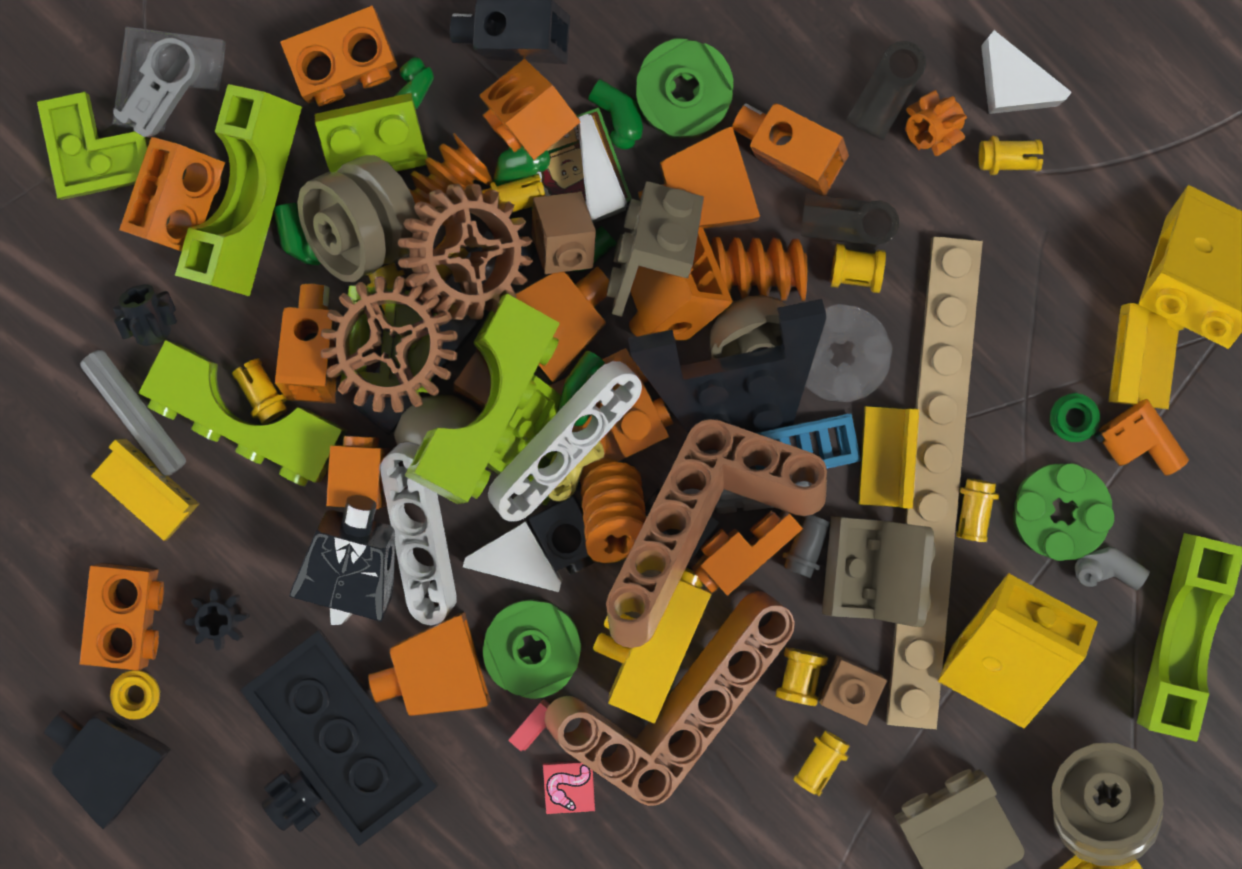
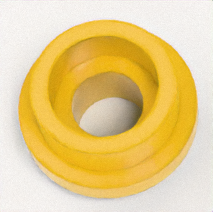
M131 670L121 674L114 681L110 690V700L113 708L121 716L133 720L141 719L150 715L158 706L160 688L157 681L149 673L141 670ZM131 686H139L144 691V699L141 703H135L130 700L128 691Z

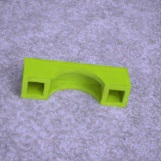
M227 85L215 133L222 140L229 157L230 177L228 188L220 207L213 216L200 225L188 228L175 276L250 296L301 113V106L264 91Z
M508 293L500 297L496 313L492 310L489 312L473 342L486 360L490 372L491 389L485 408L472 423L463 428H435L427 431L404 475L456 504L466 503L471 497L477 499L483 492L491 475V472L485 470L494 452L500 454L509 442L514 428L508 425L516 408L522 410L529 402L536 388V383L531 381V378L539 363L544 366L548 363L559 342V339L553 337L560 324L559 322Z
M165 340L139 391V394L151 399L147 406L149 409L172 420L175 419L177 413L194 421L191 430L212 441L218 442L222 435L238 444L235 450L236 453L258 464H262L264 458H267L281 465L282 468L279 474L298 485L305 487L308 480L314 483L322 481L329 468L330 446L340 445L347 429L306 408H297L284 419L269 425L261 426L243 421L228 409L221 398L217 384L218 364L176 342Z
M1183 534L1137 719V724L1144 728L1195 742L1198 741L1209 697L1207 669L1210 649L1220 616L1235 593L1242 565L1241 546L1196 535Z

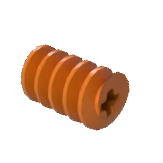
M455 133L453 135L459 148L454 149L446 144L439 146L444 159L443 163L430 157L425 160L430 173L428 177L416 171L410 174L416 187L415 190L409 189L415 205L418 202L430 204V192L441 190L446 194L449 185L460 184L463 190H465L467 185L474 184L473 181L475 179L488 186L492 183L487 167ZM447 218L442 223V225L445 226L446 224H449V218Z
M713 237L710 246L729 293L733 286H738L741 298L749 296L752 286H757L760 295L769 296L772 286H776L781 301H786L791 288L797 287L801 301H805L807 292V255L804 253L799 239L792 238L787 251L784 252L780 239L772 238L767 252H765L759 238H753L748 250L745 251L741 239L733 237L728 250L725 251L721 238Z
M601 458L583 467L580 483L587 554L593 561L606 564L616 563L628 557L646 520L642 479L639 471L627 463Z

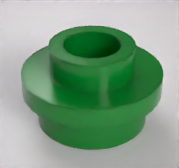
M1072 393L1062 396L1054 403L1050 412V424L1053 431L1058 437L1068 442H1082L1089 439L1096 432L1100 423V413L1097 405L1091 398L1083 394ZM1072 408L1079 410L1082 414V421L1077 427H1071L1066 422V414Z

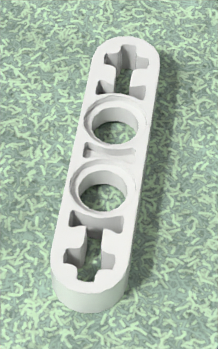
M612 361L599 368L496 477L490 485L488 498L503 519L519 521L530 515L635 404L640 397L642 385L639 378L626 364L620 361ZM617 383L620 384L619 388L615 391L612 389ZM598 401L603 404L600 409L595 405ZM591 414L590 423L586 428L579 432H572L574 423L581 416ZM557 451L556 459L552 464L545 468H538L540 459L546 453ZM529 474L534 477L531 482L527 478ZM513 493L517 494L514 499L510 497Z
M404 442L394 447L383 458L380 465V473L391 527L395 530V548L406 604L409 612L416 620L431 626L444 621L453 610L457 595L438 495L434 491L404 476L419 448L417 444ZM402 460L405 467H399L398 463ZM404 503H413L419 506L424 512L425 522L420 523L410 519L405 512ZM420 547L427 550L433 558L434 566H425L419 563L414 557L413 548ZM427 592L429 593V598L424 596ZM434 602H438L439 606H434Z

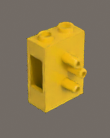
M1188 185L1165 218L1139 305L1167 318L1168 325L1174 330L1180 331L1187 328L1229 349L1242 333V211Z
M685 568L653 636L647 643L640 647H623L616 643L611 636L600 633L593 646L595 652L622 663L609 692L608 703L654 724L711 596L710 590L703 585L693 570ZM622 614L620 616L621 618L627 620L635 619L626 614ZM607 616L604 622V626L609 629Z
M1008 573L951 646L937 682L1016 725L1025 728L1086 658L1098 621Z

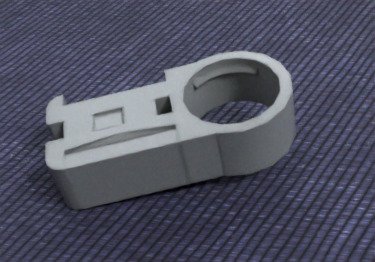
M165 38L156 42L150 48L147 59L139 70L145 76L142 77L124 105V108H114V116L122 123L133 126L134 131L141 136L155 137L188 87L198 78L201 70V58L193 45L177 38ZM173 44L182 46L177 59L166 74L162 76L158 69V59L161 52ZM190 58V68L187 74L182 79L172 83Z

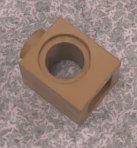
M582 192L533 198L531 235L544 273L551 274L593 268L596 230Z
M836 655L819 693L818 701L822 706L867 726L887 680L873 670Z

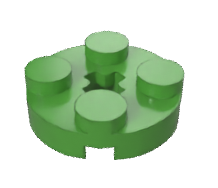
M673 39L664 42L646 56L637 76L636 99L642 115L653 128L673 139L695 138L710 132L722 122L732 103L733 75L730 66L718 50L706 43L688 41V39ZM682 76L685 81L694 79L697 82L698 86L693 90L695 97L693 100L687 102L683 97L678 99L673 97L671 92L676 89L674 80L677 77Z
M1076 464L1044 465L1030 473L1022 481L1016 493L1013 523L1020 539L1035 553L1057 561L1076 560L1092 553L1103 543L1114 523L1112 499L1107 487L1091 470ZM1060 499L1063 503L1072 501L1075 509L1071 512L1073 520L1069 524H1066L1063 520L1056 523L1052 521L1050 516L1056 511L1052 504L1055 500Z
M534 599L521 600L502 609L487 629L483 645L484 663L493 681L513 694L530 699L543 698L562 689L577 669L581 652L580 635L571 617L552 602ZM532 635L535 641L543 640L545 642L546 648L540 651V661L533 662L530 656H520L518 649L525 645L523 637Z

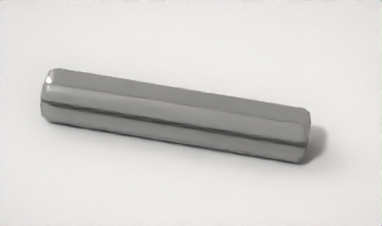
M96 350L86 356L80 363L81 368L160 472L165 476H169L183 467L186 463L184 455L107 354L102 350Z

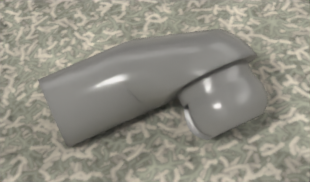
M1114 547L1095 550L1079 558L1075 564L1076 578L1079 583L1086 587H1093L1099 581L1116 577L1137 591L1144 584L1150 573L1148 569Z

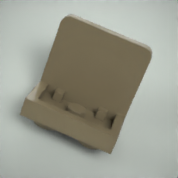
M646 181L640 201L631 198L624 223V228L631 230L630 233L625 232L619 235L613 262L621 264L620 269L613 267L606 296L614 298L613 315L622 317L638 266L684 278L689 277L694 261L704 196Z
M831 516L822 614L835 617L878 619L912 627L924 626L931 604L929 585L931 564L936 551L933 529L927 526L883 520Z
M968 769L952 776L945 782V788L930 796L927 793H923L910 799L901 806L903 811L894 815L923 869H1005L1024 857V848L995 797L997 793L989 778L980 769L974 772Z

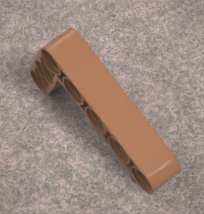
M710 419L696 424L689 432L608 595L606 602L610 635L614 641L623 647L634 648L644 645L651 639L724 489L795 515H813L821 510L826 500L827 469L824 461L811 452L722 421ZM708 449L719 450V452L714 454L704 453L703 451ZM754 465H761L766 468L762 470H752L749 467ZM806 481L813 485L802 487L796 485V483ZM692 488L700 490L696 494H686L683 492ZM668 529L682 531L676 535H665L662 533ZM647 570H658L662 572L661 574L655 577H646L641 575L643 572ZM631 611L641 614V616L632 620L620 617L622 614Z
M755 591L746 595L664 701L655 724L649 721L637 738H634L573 696L560 697L548 706L544 720L546 728L565 752L632 798L647 806L659 805L672 795L789 641L795 626L793 615L768 593ZM772 611L770 621L765 626L758 627L761 617ZM743 651L740 661L735 665L728 666L731 657L735 653ZM713 690L711 699L703 705H698L701 696ZM575 718H581V722L575 730L564 733V728L568 722ZM684 730L682 737L677 742L668 744L675 732ZM618 744L616 751L611 756L601 758L608 746ZM654 769L650 779L643 783H638L641 775L648 770Z

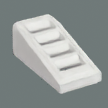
M585 114L579 117L581 123L578 124L587 209L592 222L596 223L626 211L628 206L592 115Z

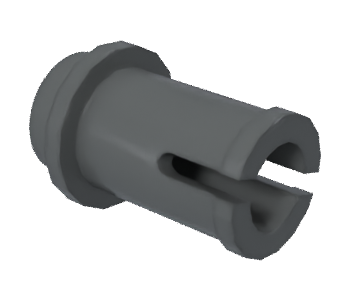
M813 515L801 516L802 519L799 525L803 529L794 537L789 553L784 552L782 557L786 558L783 568L811 578L814 569L818 571L820 569V566L816 563L830 528V522Z

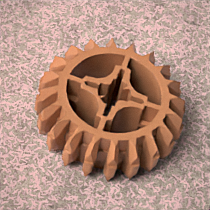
M453 184L448 186L446 194L441 190L430 192V204L418 202L414 206L420 220L410 218L406 219L403 223L404 227L413 233L412 238H400L397 242L399 247L410 249V257L400 259L397 264L401 268L413 269L414 273L405 280L407 287L420 285L425 287L418 297V301L424 303L426 300L429 301L438 296L440 302L432 309V312L439 314L449 310L452 319L462 320L466 313L470 319H482L485 309L488 312L492 310L496 313L500 297L507 293L517 298L510 284L524 285L527 281L526 277L518 269L519 266L530 265L533 260L528 256H521V247L530 245L533 240L530 237L518 236L517 231L523 228L526 223L522 217L509 219L515 204H512L510 201L498 204L499 192L487 190L482 195L481 187L478 184H469L465 190H463L460 184ZM470 213L475 214L487 224L494 239L488 240L479 233L476 221H471ZM449 218V224L445 225L446 237L444 242L439 247L433 249L438 229ZM460 247H482L481 251L471 252L470 257H464L463 259L461 257H448L450 253L460 252ZM497 255L493 272L482 285L481 281L486 280V264L492 257ZM443 264L452 271L454 281L460 282L461 293L444 282L435 265Z
M380 276L375 278L376 293L370 294L368 287L363 282H359L356 284V291L361 298L358 302L355 303L345 293L339 297L340 302L349 309L344 316L335 310H329L327 317L340 324L337 331L322 329L321 336L328 340H336V347L322 349L321 357L325 359L338 358L339 363L327 369L326 373L330 378H335L342 374L346 375L347 378L338 387V391L341 394H347L355 386L359 388L354 397V404L363 406L369 395L372 394L374 395L373 411L382 412L385 407L386 398H391L394 412L400 413L404 410L402 396L408 395L411 403L415 407L423 405V401L417 391L418 389L424 387L433 396L439 393L438 387L430 379L434 374L442 379L448 380L450 378L451 372L440 367L439 363L441 358L449 361L457 359L455 351L443 349V342L455 341L458 339L456 331L451 330L441 332L439 326L452 320V316L448 311L441 312L436 316L432 314V309L440 302L438 296L429 301L426 300L422 304L417 299L425 288L423 285L412 287L409 295L404 294L406 284L403 277H396L393 291H388L385 278ZM379 305H405L414 309L423 320L413 325L392 327L386 316L383 315ZM365 313L371 330L370 339L367 344L357 349L356 353L350 355L349 342L351 332L356 322ZM378 323H380L383 330L390 331L392 337L395 338L397 334L405 337L401 339L402 342L395 346L396 357L400 367L395 359L389 358V354L385 352L382 355L375 353L377 347L383 344L381 336L383 333ZM429 334L430 351L428 359L421 371L414 377L407 358L408 351L412 345ZM376 362H385L391 368L393 374L396 375L400 385L392 387L376 386L364 379L357 369Z

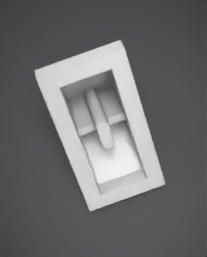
M995 30L981 45L989 114L1057 107L1072 93Z
M528 520L465 557L463 564L464 568L559 592L563 580L558 571L555 572Z

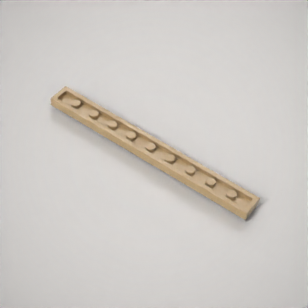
M945 237L931 238L915 408L919 409L913 509L906 508L905 524L931 527L934 532L936 551L931 564L929 585L931 604L924 626L912 627L895 623L886 715L887 725L937 730L941 683L937 681L943 668L983 241Z

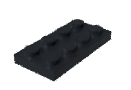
M321 629L240 690L358 846L378 833L439 785Z

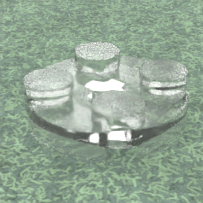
M837 304L825 308L827 319L805 387L815 396L827 401L851 402L866 397L881 385L890 368L893 348L888 339L887 332L874 315L860 307ZM846 341L850 342L854 346L851 350V355L855 358L854 362L851 365L843 362L836 367L831 363V359L834 356V353L829 349L831 344L836 342L842 345Z

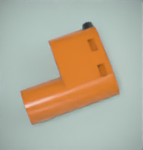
M1148 399L1133 405L1102 426L1099 432L1094 435L1099 443L1102 442L1118 466L1128 464L1148 451L1162 473L1167 476L1180 470L1189 461L1188 456Z

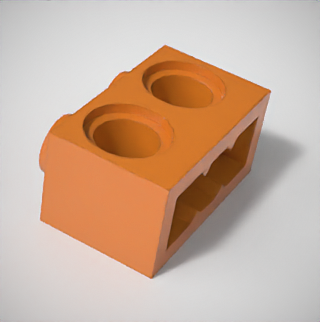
M373 5L280 42L300 94L308 104L314 101L317 102L318 106L331 104L345 97L344 89L362 83L363 88L379 85L391 78L390 71L399 68ZM363 39H371L377 43V53L368 62L355 61L352 56L355 44ZM317 57L330 59L331 71L327 77L322 80H311L308 78L307 67L313 59Z
M525 58L479 95L489 108L483 114V117L500 138H503L514 153L522 147L533 160L581 123L555 87Z
M151 137L119 230L182 252L188 228L200 225L206 220L212 199L220 187V176L225 162L180 144ZM185 169H186L185 177H184V179H182V178H183V173H184V171H185ZM170 216L169 223L166 227L167 219Z
M344 436L343 445L330 446L326 506L345 507L349 496L362 495L374 500L377 505L376 509L386 507L387 503L380 465L391 448L379 447V438Z
M104 563L90 566L79 664L139 671L148 666L149 659L154 660L156 658L159 632L158 630H152L154 610H161L164 597V582L157 581L159 569ZM122 579L131 581L137 588V600L132 606L123 604L117 597V585ZM116 628L126 630L132 638V648L128 654H121L112 646L111 636Z

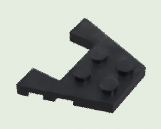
M822 299L779 307L777 310L782 345L683 366L679 364L673 329L628 338L632 359L688 434L696 424L710 419L722 421L757 433L793 425L827 319L826 310Z

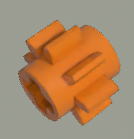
M933 90L906 108L907 113L911 117L907 121L905 131L910 141L918 150L932 147L934 155L939 156L965 139L961 129L967 116L964 114L960 104L955 101V97L940 99L937 91Z

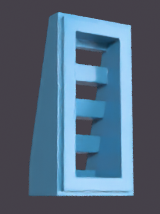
M852 413L756 433L791 445L789 437L795 435L798 448L813 453L809 432L815 431L820 458L824 461L826 469L861 461ZM835 427L840 455L833 456L828 428ZM755 465L756 470H762L766 468L761 465Z

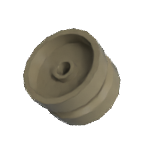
M363 155L344 164L336 172H327L308 181L300 189L297 202L300 223L306 240L315 256L332 275L344 282H356L374 273L383 264H392L410 255V249L399 247L397 242L400 238H412L413 233L408 231L403 225L406 219L420 220L414 209L415 202L402 177L392 166L375 155Z
M1093 743L1073 752L1059 767L1052 785L1054 826L1062 843L1079 859L1098 866H1122L1141 858L1155 843L1163 820V786L1153 764L1137 750L1121 744ZM1103 802H1112L1116 807L1111 808V806H1110L1109 804H1107V803L1101 804V803H1103Z

